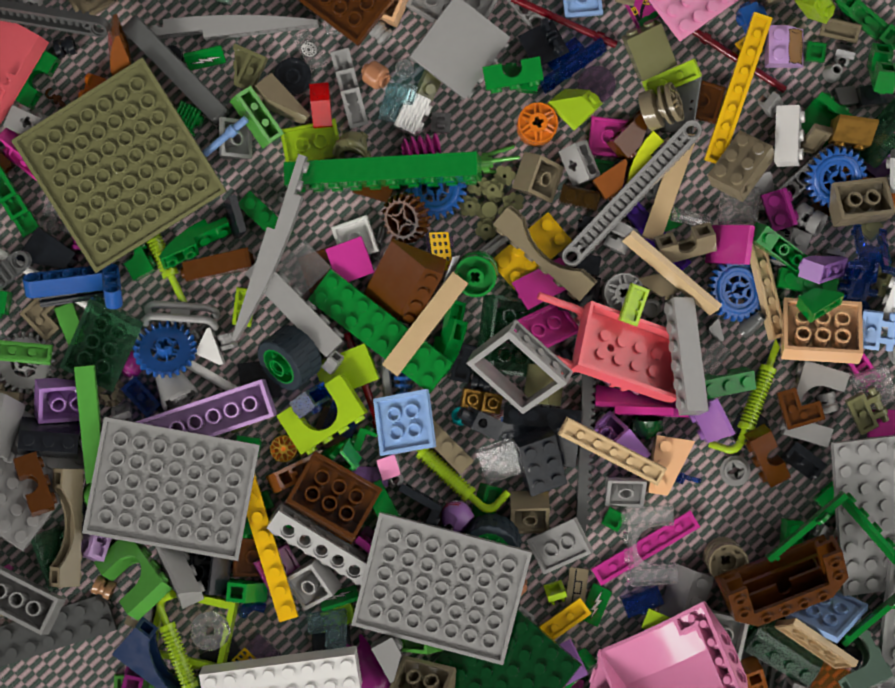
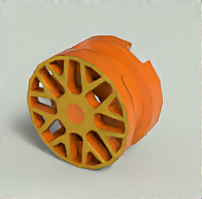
M281 435L275 438L270 445L272 457L279 462L292 460L298 452L288 435Z

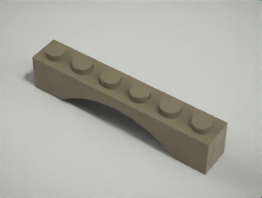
M512 205L508 206L493 223L496 227L495 230L501 236L505 235L508 237L513 247L516 249L520 248L525 252L524 256L529 261H535L539 265L538 268L544 274L551 275L556 285L559 287L563 286L568 290L567 294L572 299L581 301L598 282L584 269L563 266L547 257L531 238L526 218Z
M53 468L52 488L63 508L65 530L61 548L50 565L49 586L80 587L82 578L81 542L83 540L82 522L84 518L82 513L84 469Z

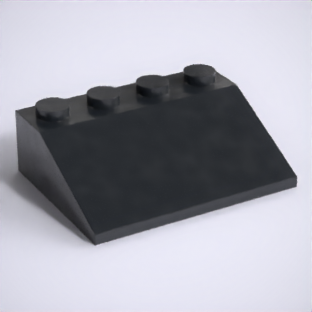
M504 404L502 422L506 423V426L501 435L499 461L518 463L512 438L548 425L556 435L563 467L576 468L578 445L559 436L557 433L566 417L581 423L582 411L533 407L522 414L513 405Z

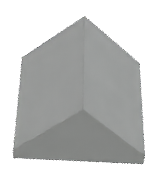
M219 117V136L225 132V129L230 124H235L239 119ZM246 125L239 130L236 136L230 137L219 147V156L222 159H252V133Z
M606 476L605 506L643 507L647 480L641 477Z

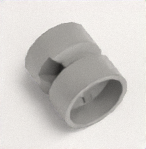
M805 202L801 203L796 209L799 220H797L798 224L795 226L800 229L805 228V232L816 237L824 228L828 215L819 210L814 211V208Z
M619 222L611 230L612 234L607 235L603 245L614 252L626 255L629 247L622 241L633 230L637 232V230L625 223Z

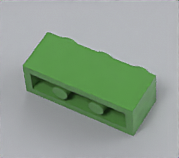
M251 85L231 99L230 103L241 118L245 116L249 120L246 126L262 149L278 140L284 134Z

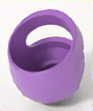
M457 500L448 502L441 511L443 526L445 527L450 523L453 526V531L461 533L465 532L467 526L475 517L465 502Z

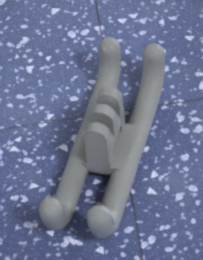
M151 301L144 307L145 315L142 318V325L144 327L149 326V321L151 320L171 321L172 326L174 322H179L180 327L184 325V322L187 323V327H192V323H204L210 325L212 331H217L218 323L213 318L191 315V311L210 312L213 314L214 319H219L221 315L219 309L210 304ZM152 309H171V312L152 313Z

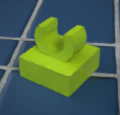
M562 580L543 585L549 603L551 602L552 605H555V601L559 599L565 602L567 594Z

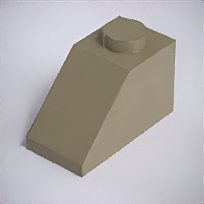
M660 273L638 278L644 288L650 289V292L658 297L665 296V300L676 297V294L681 292Z

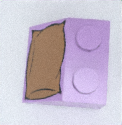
M770 25L765 39V68H803V29L789 25Z

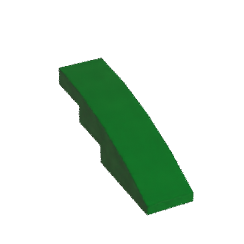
M0 165V204H2L11 221H14L21 235L25 238L32 234L40 225Z

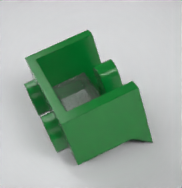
M350 438L323 450L321 453L323 456L352 472L360 466L359 462L362 459L351 445Z

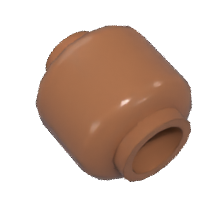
M377 61L365 64L361 70L363 82L376 90L385 88L390 81L389 69Z

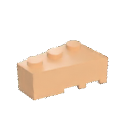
M661 435L654 436L650 460L664 466L667 470L658 486L647 481L646 492L668 496L695 441Z

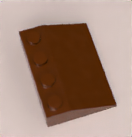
M391 239L364 294L399 321L412 325L425 309L442 279L446 259Z
M314 451L286 499L285 505L353 543L382 488Z

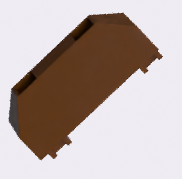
M823 534L794 545L779 556L781 558L779 561L775 559L771 563L767 557L715 576L718 589L730 615L736 622L761 626L833 598L848 579L843 551L834 536H829L830 539L827 540Z

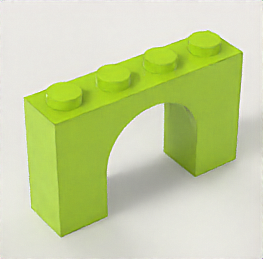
M344 373L339 374L324 384L337 406L336 420L329 428L317 429L311 426L297 405H292L277 415L278 420L301 455L305 453L308 455L318 450L316 446L320 443L327 444L334 439L332 436L337 432L341 435L350 429L348 427L349 424L353 422L358 424L365 419L364 415L368 411Z

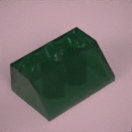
M61 526L36 534L31 541L49 592L59 589L58 587L49 586L50 565L55 560L64 538V529H61Z

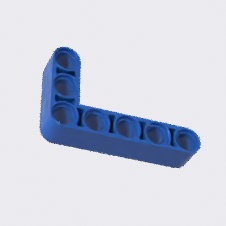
M110 264L95 273L91 266L28 273L22 278L25 295L28 298L103 290L106 308L118 309L123 306L119 267L116 264Z

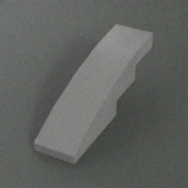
M349 47L331 51L330 54L350 129L366 125L368 120Z

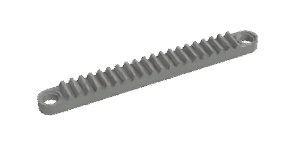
M694 120L687 121L564 249L562 259L565 265L569 267L579 265L600 244L606 235L621 222L628 212L643 199L649 190L664 177L670 168L685 155L701 136L702 128L699 122ZM694 126L698 132L690 136L686 130L688 127ZM569 252L577 254L575 261L570 262L566 259Z

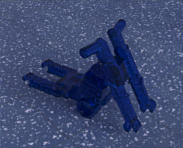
M861 224L853 225L851 235H854V245L858 259L855 258L847 262L844 275L842 276V279H847V284L839 283L838 290L845 291L843 301L862 302L863 320L864 309L869 310L870 308L866 301L867 296L877 297L878 290L871 289L870 285L877 282L879 264L882 273H888L895 276V268L890 265L891 257L889 244L886 239L887 229L879 228V235H877L879 247L867 245L864 242Z

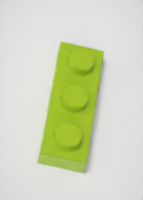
M694 58L642 81L645 91L653 89L657 94L658 86L662 85L665 87V84L672 82L676 88L702 77V74Z

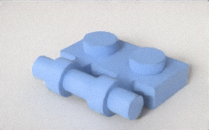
M864 309L862 320L863 349L879 351L881 343L886 344V351H893L895 344V312H890L889 319L887 320L883 319V311ZM882 327H888L887 336H881Z

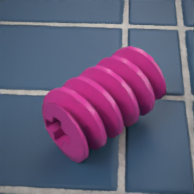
M433 133L432 139L426 134L425 140H423L421 135H418L417 141L411 136L410 142L404 137L401 144L403 155L436 154L437 151L441 153L440 141L436 133Z

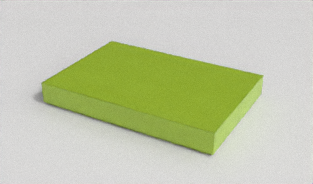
M332 119L333 127L313 128V123L281 129L284 133L281 136L285 161H296L298 154L306 156L308 158L307 161L334 159L333 147L336 140L340 138L336 119Z
M365 343L340 353L344 359L334 374L330 375L322 366L317 373L327 399L332 398L324 384L339 374L344 373L353 389L380 379L369 348Z

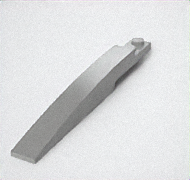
M206 15L163 19V27L161 25H152L149 28L160 39L203 34L206 41L318 28L319 22L317 19L272 15ZM126 34V38H127L128 42H129V43H134V42L129 38V36Z
M298 154L275 229L266 228L231 340L238 341L264 296L284 253L303 202V197L297 195V192H301L304 183L301 179L303 173H307L310 162H307L308 158L306 156Z

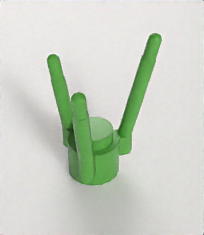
M511 145L482 153L480 157L483 174L497 173L496 170L490 169L493 168V163L520 159V156L492 158L493 155L514 149L515 146Z

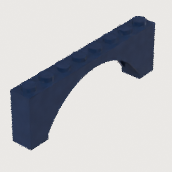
M142 617L118 644L112 655L155 688H181L182 684L180 685V681L171 673L161 657L156 640L158 627Z

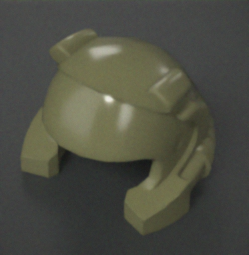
M348 131L342 134L334 144L333 155L336 159H346L344 152L358 153L363 158L371 157L370 150L367 151L366 139L369 136L363 131Z

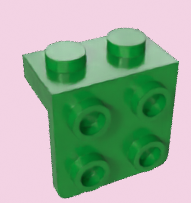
M821 92L805 110V123H802L801 130H804L806 135L814 124L830 127L831 120L838 115L852 116V114L849 113L850 110L845 105L836 103L831 94ZM828 140L822 147H825L828 144Z

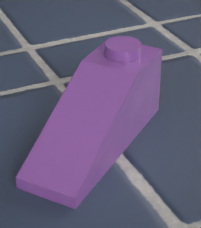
M841 256L805 257L799 264L798 269L800 271L798 277L817 284L839 278L844 275L848 258Z

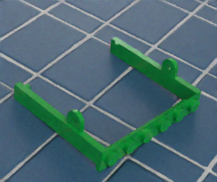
M841 490L835 498L770 551L766 557L771 563L775 559L779 561L781 554L817 524L822 525L830 518L829 514L840 505L846 509L894 565L895 550L893 547H895V544L889 537L884 538L880 534L883 530L876 522L871 523L867 519L870 515L863 507L859 509L854 504L857 500L849 492L845 494ZM895 593L847 632L840 640L841 643L847 647L887 612L895 609Z

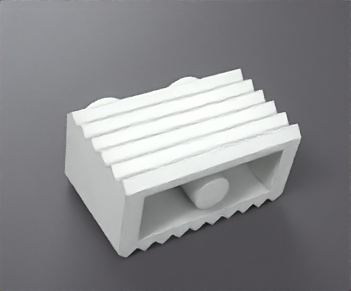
M410 90L394 123V127L414 137L416 133L420 134L424 127L422 121L425 116H429L433 108L430 105L431 100Z

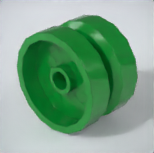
M480 250L470 251L463 255L455 269V274L468 283L462 293L475 298L484 296L493 289L499 272L497 262L493 256Z

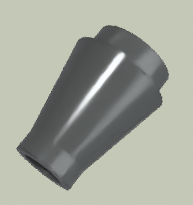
M758 311L749 318L739 322L737 329L745 338L753 336L760 325L766 320V317L762 312Z

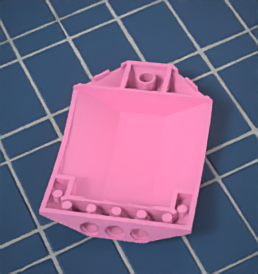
M705 601L634 636L599 649L597 654L598 661L596 667L592 670L589 680L591 683L589 688H748L746 674L731 638Z

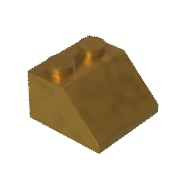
M840 114L831 120L830 127L833 128V134L828 139V143L834 144L833 147L853 146V150L864 151L865 148L870 147L879 120Z

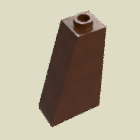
M246 247L182 262L183 267L180 268L182 279L185 278L186 282H193L247 271L255 264L253 251Z

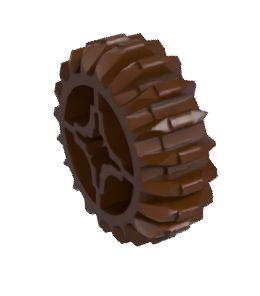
M408 192L397 193L384 204L385 209L381 212L385 216L381 220L385 221L383 227L388 228L386 234H392V239H397L405 244L415 243L428 232L427 227L431 224L427 220L431 216L427 215L429 209L424 207L426 202H420L421 196L415 197L414 193L408 194ZM403 204V208L398 211L399 205ZM412 225H414L415 227L413 231L409 232V228H411Z

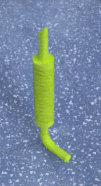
M160 233L150 239L147 245L151 248L150 252L154 255L155 262H158L156 265L158 269H161L159 271L162 273L163 280L169 279L177 299L187 302L175 276L179 273L177 267L174 266L164 270L159 255L165 249L166 243H164L165 241Z
M777 339L773 343L766 364H760L755 378L756 389L751 390L749 393L748 403L745 404V410H743L744 414L741 415V421L737 425L741 429L737 441L731 446L713 441L709 442V448L728 454L737 453L744 446L746 440L744 434L755 429L754 425L758 422L757 418H759L760 411H762L763 404L765 403L766 393L769 392V386H771L772 379H774L777 369L773 368L780 349Z
M433 449L416 450L418 454L415 457L419 461L422 460L421 462L425 466L428 465L427 468L430 467L429 470H433V474L436 473L435 475L439 476V479L442 478L441 481L444 480V484L447 483V487L450 486L449 488L453 489V492L456 491L455 494H459L458 497L461 496L464 502L469 499L482 512H495L511 495L505 489L494 503L485 504L473 494L476 489L473 486L470 487L471 484H467L468 481H464V478L461 479L462 476H458L459 473L456 474L457 471H453L450 465L447 466L448 463H444L445 460L442 461V457L439 458V455H436L437 453Z
M170 591L156 604V610L163 625L159 627V631L163 633L161 636H164V644H167L165 647H168L167 652H170L168 653L171 655L170 659H173L171 662H174L172 665L175 666L174 670H177L175 673H178V680H181L179 682L180 685L182 684L181 688H195L199 686V683L195 680L196 676H193L195 673H192L194 670L191 669L192 665H189L191 663L190 661L188 662L189 658H186L188 655L185 654L186 650H183L185 647H182L184 644L181 643L182 639H179L181 638L178 636L179 632H176L178 631V629H175L177 626L175 621L169 622L165 611L164 603L176 598V592Z

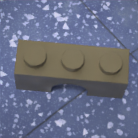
M710 222L692 226L691 235L682 241H677L673 232L654 237L655 248L672 263L717 251L716 234Z
M433 419L436 447L434 448L461 475L474 462V459Z

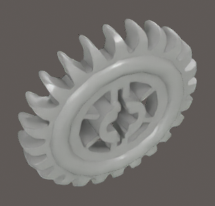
M21 332V338L16 333L13 334L14 340L10 337L6 338L7 341L46 344L47 342L44 339L40 341L39 334L34 338L32 332H29L28 337L25 332ZM52 358L51 365L28 363L30 366H24L21 362H14L15 369H13L12 362L0 361V374H2L0 382L6 380L4 387L12 385L11 392L18 388V393H23L25 389L26 394H30L31 388L33 392L35 391V379L48 378V376L54 377L51 370H56L57 367L53 366L52 363L57 362V359ZM33 370L36 372L29 377L28 371ZM16 371L24 372L25 377L18 375Z

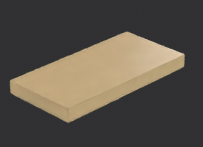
M797 618L778 620L774 626L835 669L856 667L859 662Z

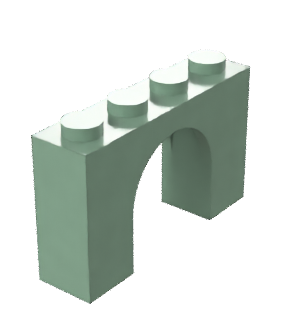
M861 618L854 624L853 627H855L859 622L862 621ZM868 629L853 641L862 654L861 668L844 676L838 683L841 688H873L894 676L890 665L885 662L880 648L874 643Z

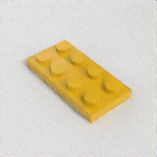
M549 212L528 229L536 246L550 259L554 258L572 242L571 238ZM510 244L496 255L494 259L497 262L499 274L515 290L512 282L539 269V265L535 261H529L524 256L525 252L520 248L516 249Z

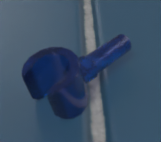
M679 472L675 480L682 485L685 479L696 483H701L702 481L701 478L691 477L682 472Z

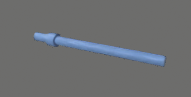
M243 116L235 124H230L222 135L202 151L206 158L230 137L236 136L249 120Z

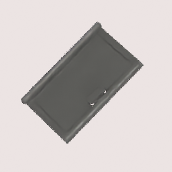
M702 77L676 87L683 104L684 120L680 122L675 120V123L670 125L665 119V127L660 128L661 133H676L687 121H695ZM694 126L687 128V134H693Z

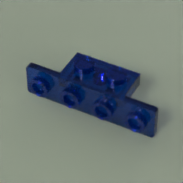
M576 37L565 43L569 53L547 63L552 72L544 77V81L540 82L542 91L546 94L550 90L555 89L560 83L569 79L577 71L586 67L590 62L606 52L607 49L603 39H597L586 48Z

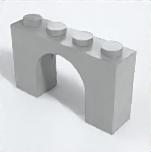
M801 361V364L798 363L795 374H797L796 381L792 382L790 388L796 387L800 402H802L804 394L815 386L845 392L850 374L813 362ZM784 418L781 419L779 424L780 434L827 448L829 447L834 430L815 423L787 430Z

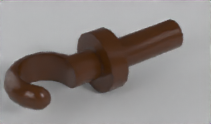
M48 88L45 91V96L48 99H53V102L59 104L62 108L66 106L60 95L53 94L48 96V92L53 90L52 88Z

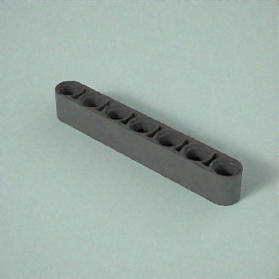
M136 14L121 28L215 125L219 124V117H226L230 113L229 109Z

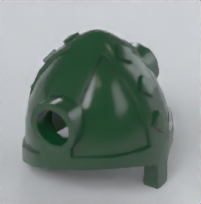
M633 416L630 430L640 438L649 440L658 432L663 431V418L660 416Z

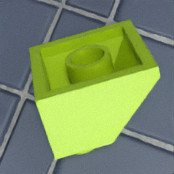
M564 89L547 104L575 131L603 103L590 90Z

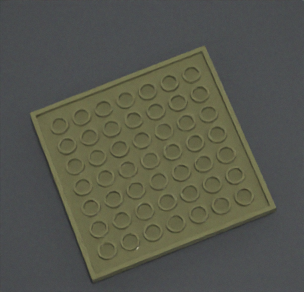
M143 57L11 140L95 273L103 270L227 192Z

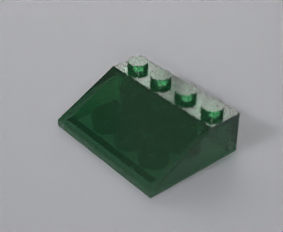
M94 295L88 301L59 368L75 375L74 367L95 365L97 385L113 392L144 322L121 308H106L105 300Z
M484 295L478 347L515 319L518 320L543 308L544 302L527 310L523 301L519 298ZM509 339L484 357L498 371L507 375L526 377L528 364H536Z
M782 617L761 626L751 625L747 631L744 651L809 688L819 674L824 661L774 627L778 620H785L786 618Z

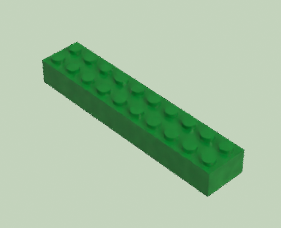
M477 151L310 160L307 161L310 162L308 171L303 173L301 179L304 181L302 190L297 192V194H305L308 190H313V193H324L327 189H332V192H343V189L351 188V191H362L364 187H370V190H381V187L389 186V189H400V186L408 185V188H419V185L427 184V187H438L441 183H446V186H457L460 182H465L466 185H476L477 182L482 181L481 157ZM296 161L283 162L284 185L287 188Z

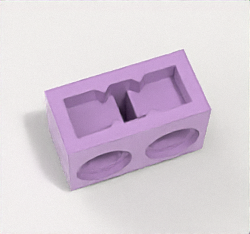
M83 533V540L81 542L82 557L92 561L104 562L111 538Z

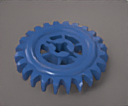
M834 146L833 152L826 148V155L819 151L820 159L813 157L815 164L808 163L812 171H805L810 176L804 179L805 182L810 183L805 188L812 190L808 195L810 197L815 196L813 198L814 202L820 201L819 204L821 206L826 204L829 208L832 183L844 182L848 175H850L849 181L861 180L867 177L868 174L863 172L867 168L866 165H862L864 159L859 158V153L857 152L853 154V149L851 148L847 152L844 146H841L840 151L837 146ZM844 166H846L849 171L843 172ZM830 183L829 190L825 187L824 184Z
M460 182L457 186H449V193L446 192L444 187L446 183L439 184L436 194L433 192L435 187H426L427 193L423 195L422 185H419V188H408L404 192H408V194L414 193L415 197L421 196L420 202H426L424 207L429 209L427 212L431 216L429 220H432L433 215L439 220L440 214L445 219H447V212L454 215L453 207L458 210L460 209L457 202L464 203L460 196L467 195L466 192L462 191V189L467 188V185ZM444 195H447L442 201H440V199ZM431 196L433 198V202H430L425 198Z
M717 265L719 270L712 271L716 277L708 278L713 284L706 285V287L712 289L708 293L722 305L717 315L725 313L723 319L730 318L731 322L737 319L738 322H742L743 319L755 314V310L759 311L761 309L750 265ZM737 276L734 282L729 281L732 277ZM741 278H743L746 281V283L740 282ZM738 299H745L743 303L738 304Z
M159 321L158 328L151 324L152 331L145 327L146 335L139 333L140 340L135 339L137 346H133L135 351L133 356L136 359V364L140 365L141 370H146L148 375L153 372V377L161 374V378H164L165 375L171 378L173 373L180 375V370L185 372V366L190 367L192 365L191 361L196 359L195 353L197 349L195 347L197 342L194 341L193 334L190 336L189 329L184 332V325L177 329L176 322L170 327L169 321H167L166 326L163 327ZM178 345L180 349H174V346ZM151 351L156 352L154 357L152 356Z

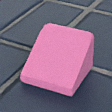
M395 455L376 460L382 481L401 475Z

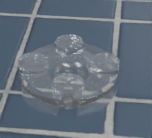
M216 611L199 614L191 624V639L202 650L212 651L221 648L227 642L231 633V628L226 618ZM207 626L214 628V635L206 634L208 631Z

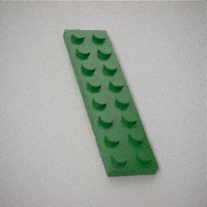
M333 269L329 270L308 299L385 360L409 329ZM425 341L402 370V373L423 389H428L430 394L454 362Z

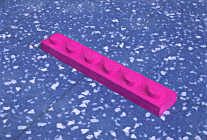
M691 510L595 565L591 570L602 586L700 528V525Z

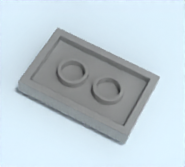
M577 517L526 540L543 574H547L594 552Z

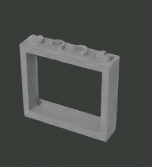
M516 319L475 349L466 363L522 414L565 386L573 373L566 364ZM508 339L553 379L551 383L529 398L484 358Z

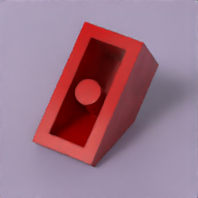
M329 83L309 84L313 128L333 127Z

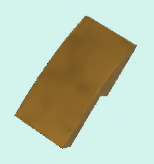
M463 388L459 407L468 408L471 406L480 411L500 414L503 396Z

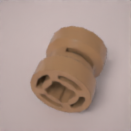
M98 575L92 586L91 593L95 595L100 594L104 599L109 600L116 588L117 582L107 581L105 577Z

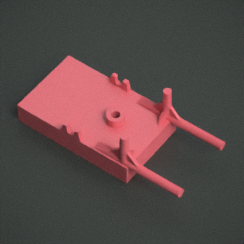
M0 21V125L49 44L48 41L17 23Z
M542 292L538 293V300L575 312L578 315L574 318L575 322L579 324L572 360L557 356L573 373L579 372L610 383L609 387H620V391L631 390L669 404L676 401V390L673 386L674 374L671 369L672 358L669 351V334L666 327L641 318L638 326H633L618 320L621 311L594 301H590L581 307Z

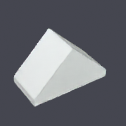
M207 328L195 354L219 365L226 364L214 331L211 328Z

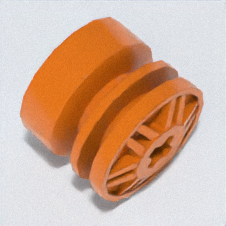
M541 102L531 103L520 112L517 121V134L521 141L528 146L542 147L548 144L553 139L558 127V117L554 109ZM535 119H537L538 122H542L540 128H538L537 125H533Z

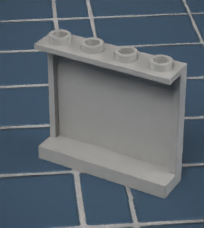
M450 0L409 55L408 59L413 63H418L459 95L461 100L466 99V97L469 99L476 91L474 86L477 82L481 83L484 80L482 67L496 64L498 61L497 55L500 51L503 53L508 48V40L511 37L464 0Z

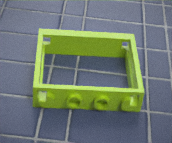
M203 594L204 599L197 602L228 609L217 663L187 656L186 658H189L188 662H191L189 664L192 665L191 668L200 669V667L205 665L227 663L239 603L227 602L225 597ZM156 610L153 624L158 627L156 631L158 643L159 627H161L162 623ZM159 650L163 659L173 660L170 659L171 655L168 654L170 652Z

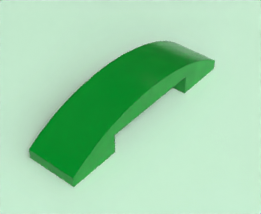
M861 0L835 1L837 6L853 23L862 25L861 30L880 44L892 45L894 51V25L887 24Z

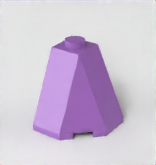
M611 411L606 413L596 423V432L646 458L651 455L630 428Z

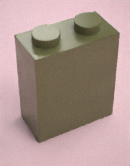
M653 19L644 22V26L638 29L632 28L628 30L625 35L621 36L636 75L642 81L677 65L662 23Z

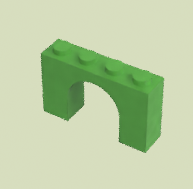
M117 540L108 549L104 562L95 561L94 564L102 576L113 582L128 567L140 563L141 575L137 584L119 601L127 615L139 621L172 589L168 582L170 578L163 571L161 572V565L155 559H152V552L146 546L140 543Z

